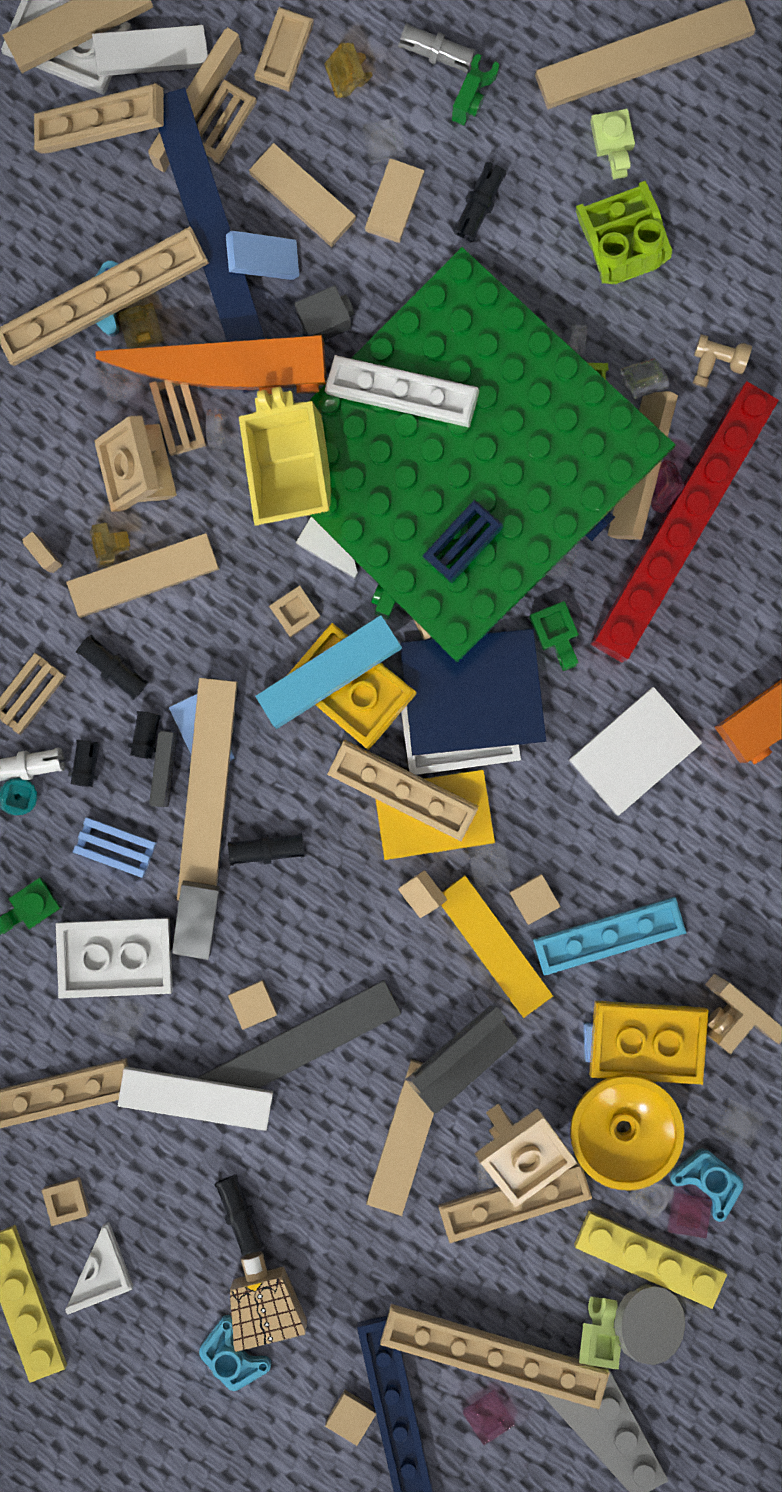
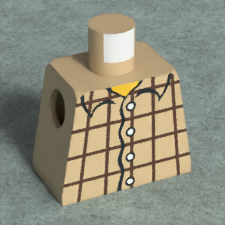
M260 1251L243 1256L241 1262L245 1276L233 1279L230 1288L235 1352L305 1335L307 1327L306 1316L285 1268L280 1267L267 1271L263 1252Z

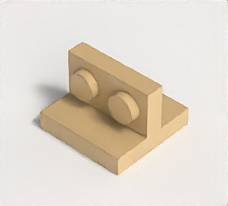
M129 416L94 440L111 512L126 510L138 502L167 500L177 496L160 424L144 425L142 416Z
M716 974L708 980L705 986L727 1003L724 1009L718 1007L708 1017L707 1036L731 1054L753 1027L777 1044L782 1042V1026L743 993Z
M499 1104L486 1112L494 1125L489 1129L494 1140L477 1151L475 1155L515 1208L577 1164L570 1151L538 1108L515 1125Z

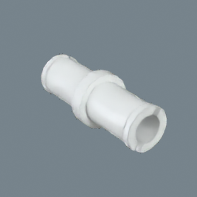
M59 747L53 750L30 754L28 751H21L17 753V756L0 759V781L14 778L31 780L33 775L64 771L65 763H60L59 761L64 760L63 752Z

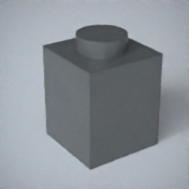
M335 285L294 303L296 314L306 336L322 335L325 341L351 329L350 317L355 315L352 305L346 294L339 295Z

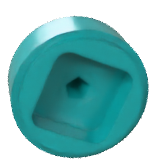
M14 778L6 781L0 787V807L4 812L15 816L24 815L35 807L37 791L30 781Z

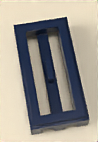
M474 499L424 553L423 558L452 584L504 528L503 524ZM478 513L481 517L439 561L436 556ZM489 523L490 526L449 570L447 566L482 528Z

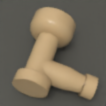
M701 334L694 352V356L701 359L693 384L707 388L708 377L713 370L716 359L730 363V369L742 375L748 363L752 345L741 343L736 348L709 341L708 336Z

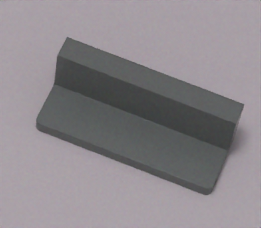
M497 1006L486 1008L405 1079L433 1113H438L517 1043L516 1036L503 1022L506 1019L505 1015Z

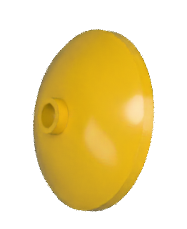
M615 1076L597 1083L579 1100L571 1119V1145L579 1164L595 1181L617 1190H638L660 1181L675 1166L683 1148L684 1123L676 1103L662 1087L653 1081L639 1076ZM628 1121L630 1124L629 1129L623 1133L618 1132V1123Z

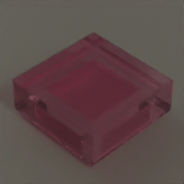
M666 459L660 465L651 501L652 509L662 514L685 487L676 464Z
M673 1192L667 1227L670 1233L706 1238L712 1200L710 1198Z
M492 1390L463 1410L464 1416L483 1445H486L515 1426V1421L495 1390Z

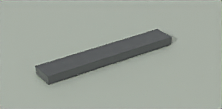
M382 980L196 1078L259 1089L401 1015V1011L385 980Z

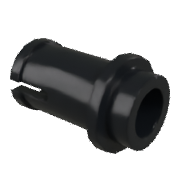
M137 711L133 741L128 743V748H131L130 756L152 759L153 753H156L154 746L161 715Z
M76 740L73 771L68 772V776L71 777L70 784L93 787L94 780H98V776H95V770L101 743Z

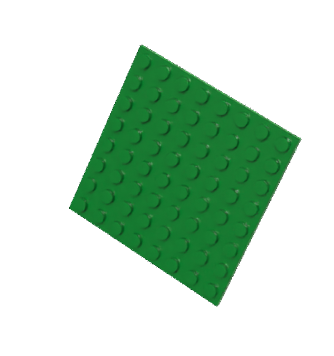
M461 247L351 359L478 387L479 395L470 427L327 395L325 392L326 385H324L308 402L312 401L322 416L330 472L331 500L329 511L311 514L310 516L458 662L675 447V443ZM475 499L500 521L504 528L451 584L445 576L440 574L423 558V555ZM476 513L436 558L440 561L481 516ZM489 523L482 528L447 566L449 570L490 526Z

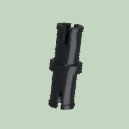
M490 162L485 163L474 190L468 192L465 198L467 202L456 227L453 229L454 234L461 238L467 235L466 240L470 242L475 241L486 214L492 212L494 208L492 201L503 178L506 176V171L503 168L495 165L493 170V163Z
M92 634L76 650L78 655H81L101 672L100 676L105 681L110 679L133 700L139 696L149 683L124 663V657L120 654L115 656L97 641Z
M302 833L269 838V835L266 834L261 835V839L228 842L230 866L264 861V865L272 864L271 860L305 857Z
M237 1174L219 1180L214 1185L218 1190L227 1214L224 1216L227 1225L231 1224L241 1255H248L261 1249L264 1243L261 1241L252 1218L254 1210L252 1205H247L238 1182Z

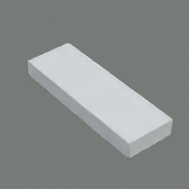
M203 25L92 34L98 76L201 68L208 57Z

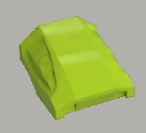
M646 180L638 183V187L587 206L583 204L576 206V214L580 226L593 252L602 283L618 284L656 270L671 258L672 247L666 235L659 208Z

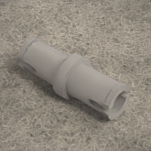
M408 23L404 26L398 46L399 48L428 57V62L436 65L438 61L462 70L464 73H468L475 53L473 48L470 49L445 39V34L438 32L436 36L413 27Z

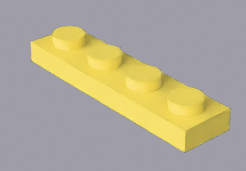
M588 1211L574 1243L576 1249L713 1309L727 1277V1273L720 1268L592 1211Z
M16 1225L0 1230V1304L28 1380L31 1383L65 1370L67 1363Z

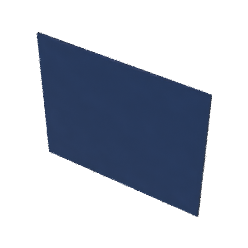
M533 629L488 633L458 662L434 639L400 643L402 647L404 682L417 693L407 705L412 756L547 742Z

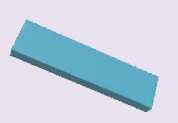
M380 615L255 697L272 725L278 729L401 650L402 647L382 615Z
M672 897L534 938L533 943L542 973L545 976L686 934L676 897Z

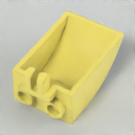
M281 387L272 388V395H269L266 390L257 391L258 398H255L256 411L252 414L238 416L254 526L329 511L331 500L330 472L321 414L312 401L294 403L293 392H284Z

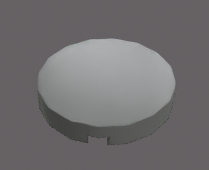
M645 1284L639 1286L641 1288H637L635 1291L628 1292L623 1297L616 1311L614 1328L615 1334L619 1336L620 1347L626 1355L637 1362L656 1365L667 1361L678 1350L684 1336L685 1318L683 1308L674 1294L666 1288Z

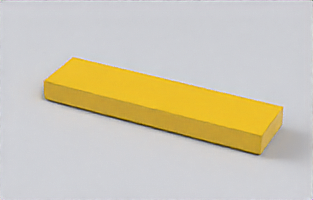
M465 875L442 891L447 901L441 906L523 1018L553 997L552 993Z

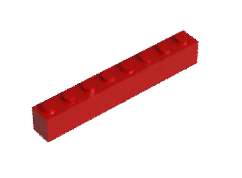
M748 381L737 391L590 645L621 663L629 659L779 399Z

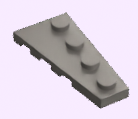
M580 1352L571 1357L579 1359ZM610 1369L600 1409L541 1393L629 1492H649L668 1482L661 1464Z

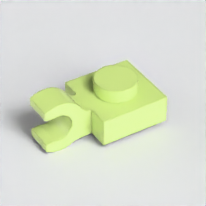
M628 109L592 115L590 122L597 157L608 155L613 179L627 177V169H630V159L627 151L633 150L635 145Z
M590 1297L588 1311L593 1324L583 1323L579 1363L619 1370L621 1343L619 1336L615 1334L614 1320L618 1308L617 1300Z

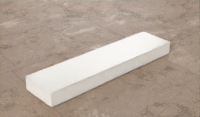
M337 355L334 356L325 387L327 395L465 427H470L479 395L478 387Z
M125 1067L118 1107L266 1131L273 1091Z

